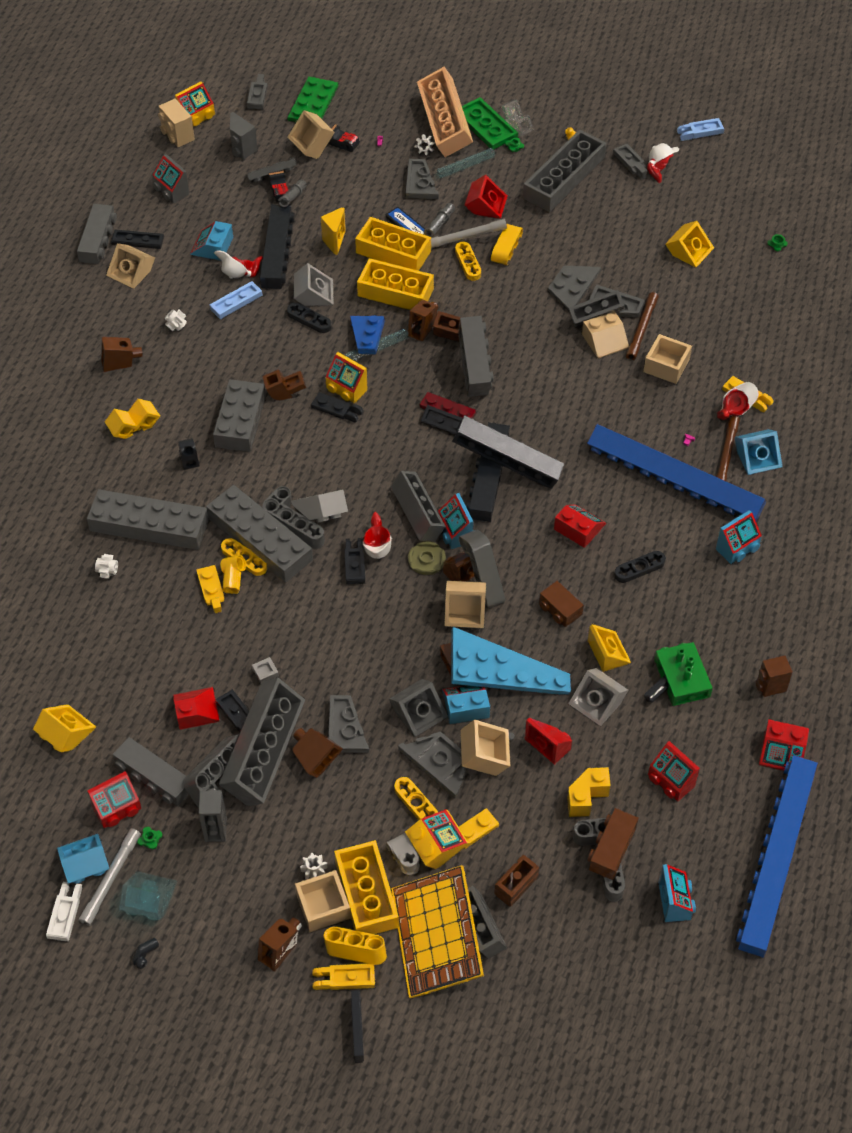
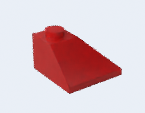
M213 687L173 695L180 730L220 722Z
M532 718L526 720L525 740L554 765L571 750L572 740L566 732H562L554 726Z

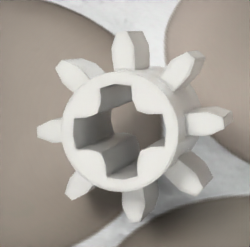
M423 134L422 139H416L418 145L415 147L419 148V154L424 151L425 155H428V150L434 151L432 145L435 142L430 140L432 136L426 138L425 134ZM422 143H428V146L426 148L422 147Z
M173 309L166 315L165 320L167 323L165 325L172 331L174 329L179 331L187 322L184 319L186 315L179 309L177 312Z
M104 554L101 558H97L95 571L100 573L101 578L109 579L112 574L115 575L117 573L118 561L113 560V555Z
M311 853V856L308 858L303 857L304 865L300 866L301 872H305V879L325 874L323 869L327 868V862H322V855L316 856Z

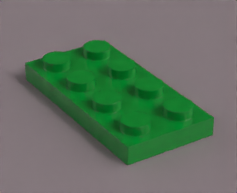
M309 76L288 116V121L297 122L304 110L317 114L322 119L338 88V82Z
M479 97L462 106L469 129L490 149L494 150L504 145L507 140L518 138V132L482 98Z

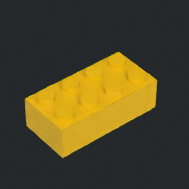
M373 217L368 219L355 238L357 254L417 271L420 270L431 253V237Z
M370 258L357 281L359 297L411 310L421 300L428 301L434 290L433 274Z
M376 840L334 851L340 881L350 906L354 930L377 934L399 928L398 913Z

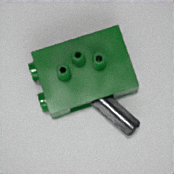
M694 642L681 643L670 648L663 647L656 651L654 661L661 679L644 694L647 702H654L665 691H667L672 706L711 697L713 688Z

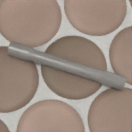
M502 219L441 237L431 238V249L447 243L507 229L506 221Z
M132 828L128 831L121 844V848L109 867L110 869L106 872L91 901L79 918L80 923L86 922L88 926L91 925L129 853L135 847L138 838H140L141 833Z

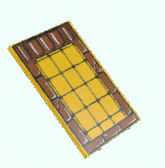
M461 865L391 888L399 917L398 932L409 998L419 997L484 976L464 866Z

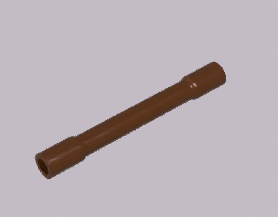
M651 292L648 295L643 314L626 354L627 359L633 355L632 360H636L652 311L659 298L655 292Z
M737 416L729 417L723 452L716 475L717 478L724 481L727 480L734 440L740 422Z

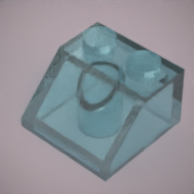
M137 871L122 887L119 910L126 911L129 915H143L150 920L161 919L167 912L177 881Z

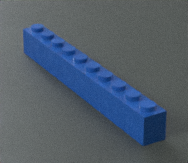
M596 425L587 443L591 447L592 452L598 455L602 452L608 455L607 458L614 462L620 460L624 462L623 465L631 470L634 467L640 469L642 475L647 477L653 475L662 484L671 483L674 485L673 488L680 492L684 490L691 492V497L698 500L702 497L707 500V504L713 507H717V505L724 507L723 511L734 515V513L742 515L750 510L755 521H757L766 504V500L758 495L601 425Z
M794 755L791 763L786 762L784 774H787L786 780H781L778 790L782 792L781 798H776L773 808L777 810L776 816H771L768 825L769 828H772L771 834H766L763 846L767 848L765 853L761 852L758 865H761L760 872H755L752 882L756 884L754 891L750 890L747 903L751 905L749 910L745 909L741 922L745 923L744 930L739 929L736 941L740 942L739 950L764 958L817 762Z

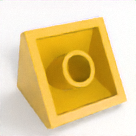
M339 208L321 217L322 240L336 255H338L346 231L345 208Z
M593 624L589 627L588 642L603 672L631 663L616 631Z

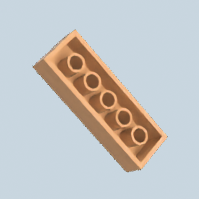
M442 67L417 81L436 146L444 157L473 143L453 78L447 69Z

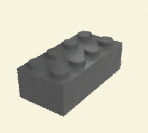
M482 316L460 318L458 336L467 397L489 395V390L492 389V382H494L493 371L490 372L491 356L487 355L489 342L488 338H485L486 323L482 322Z
M229 379L213 434L216 448L251 452L266 398L265 384Z

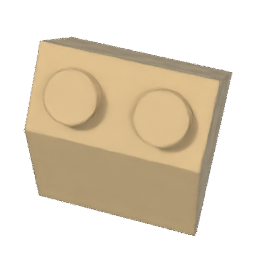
M117 244L106 276L134 289L151 271L155 257L129 245Z
M615 311L583 322L582 335L597 358L629 348L623 323Z

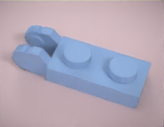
M715 118L680 126L677 128V132L681 134L680 139L684 141L692 138L723 134L724 127L720 119Z

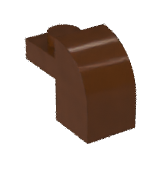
M278 369L263 376L265 388L275 400L292 398L291 394L307 388L301 371L283 377Z

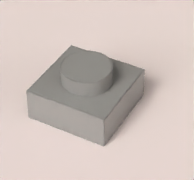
M270 657L252 665V669L260 684L262 681L279 676Z

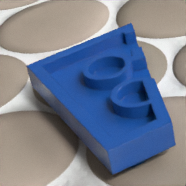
M350 316L358 354H376L385 323L384 316Z

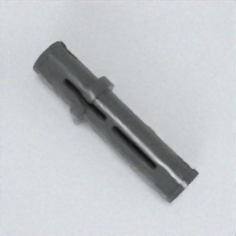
M301 179L296 184H292L289 190L279 198V205L287 207L290 202L302 194V191L307 187V183Z
M447 203L424 230V234L433 238L442 225L450 219V215L455 211V206L452 203Z

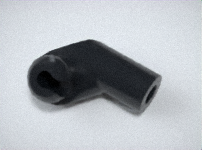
M152 938L137 947L132 962L138 969H143L147 965V959H145L147 953L159 947L156 938Z

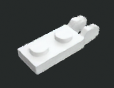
M62 883L46 933L47 939L69 942L80 902L81 884H76L72 897H68L69 883Z

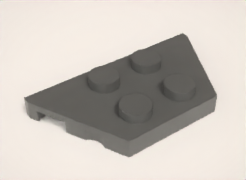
M563 266L548 287V291L569 312V307L578 305L600 273L601 267Z
M442 732L433 733L428 737L417 738L415 742L406 745L404 743L398 745L399 751L454 798L458 796L467 770L466 767H462L461 748Z

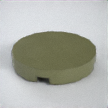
M429 541L418 543L417 546L410 549L408 554V563L412 570L423 575H432L439 572L443 568V562L446 560L445 551L438 544Z

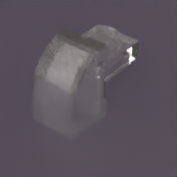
M517 99L502 105L505 121L518 132V136H523L534 130L530 116L522 114Z

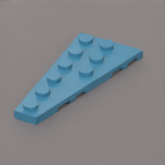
M452 628L451 684L551 694H570L569 673L458 628Z

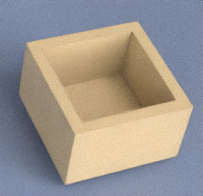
M176 99L159 105L160 129L164 135H168L172 144L175 143L177 147H180L195 140L192 116Z
M304 110L288 138L306 156L317 159L335 132L317 114Z
M659 334L646 356L644 372L677 384L690 360L692 346Z
M447 581L445 626L484 628L486 583Z
M473 720L462 728V767L494 776L509 768V730L478 720Z
M336 870L295 883L296 895L309 932L351 919L350 906Z

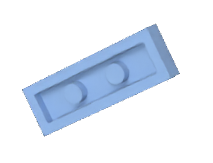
M251 281L210 304V310L219 319H222L261 297L262 290Z

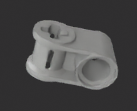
M406 833L386 842L388 851L391 850L393 853V859L396 860L401 871L406 875H415L420 868L419 856Z

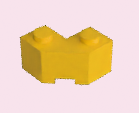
M137 399L128 412L114 409L105 420V424L114 437L126 439L133 436L135 431L140 429L145 431L152 428L160 415L150 401Z
M587 768L569 787L567 797L569 817L590 816L592 807L591 797H609L611 786L609 768Z

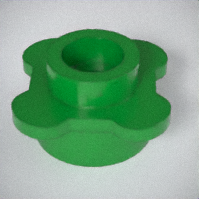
M517 137L505 142V145L512 152H518L524 148V144Z
M776 234L772 236L771 240H768L767 244L772 246L775 251H780L781 248L787 247L788 242L785 241L784 236Z
M145 827L142 836L138 838V844L155 849L158 846L159 839L162 838V832Z

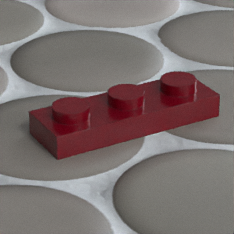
M430 392L426 393L420 403V408L426 409L427 405L461 418L465 415L473 419L476 414V410Z

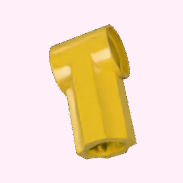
M242 555L221 560V570L224 573L222 591L227 594H238L240 590L241 572L246 569V561Z

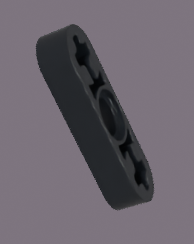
M299 303L288 305L287 314L291 319L320 333H327L331 330V320ZM309 316L314 318L310 321L305 320Z
M653 551L616 567L615 579L618 582L626 583L661 569L665 565L666 557L660 551ZM653 559H660V562L653 561ZM641 564L645 569L637 570L635 566ZM620 571H622L623 573H627V575H620Z

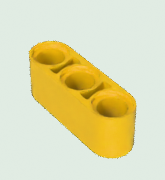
M506 224L507 229L502 231L492 251L491 261L508 265L507 262L511 259L514 248L516 249L519 243V238L522 237L523 228Z
M330 927L324 932L326 950L330 956L373 965L382 964L387 958L384 939L379 935L340 927Z

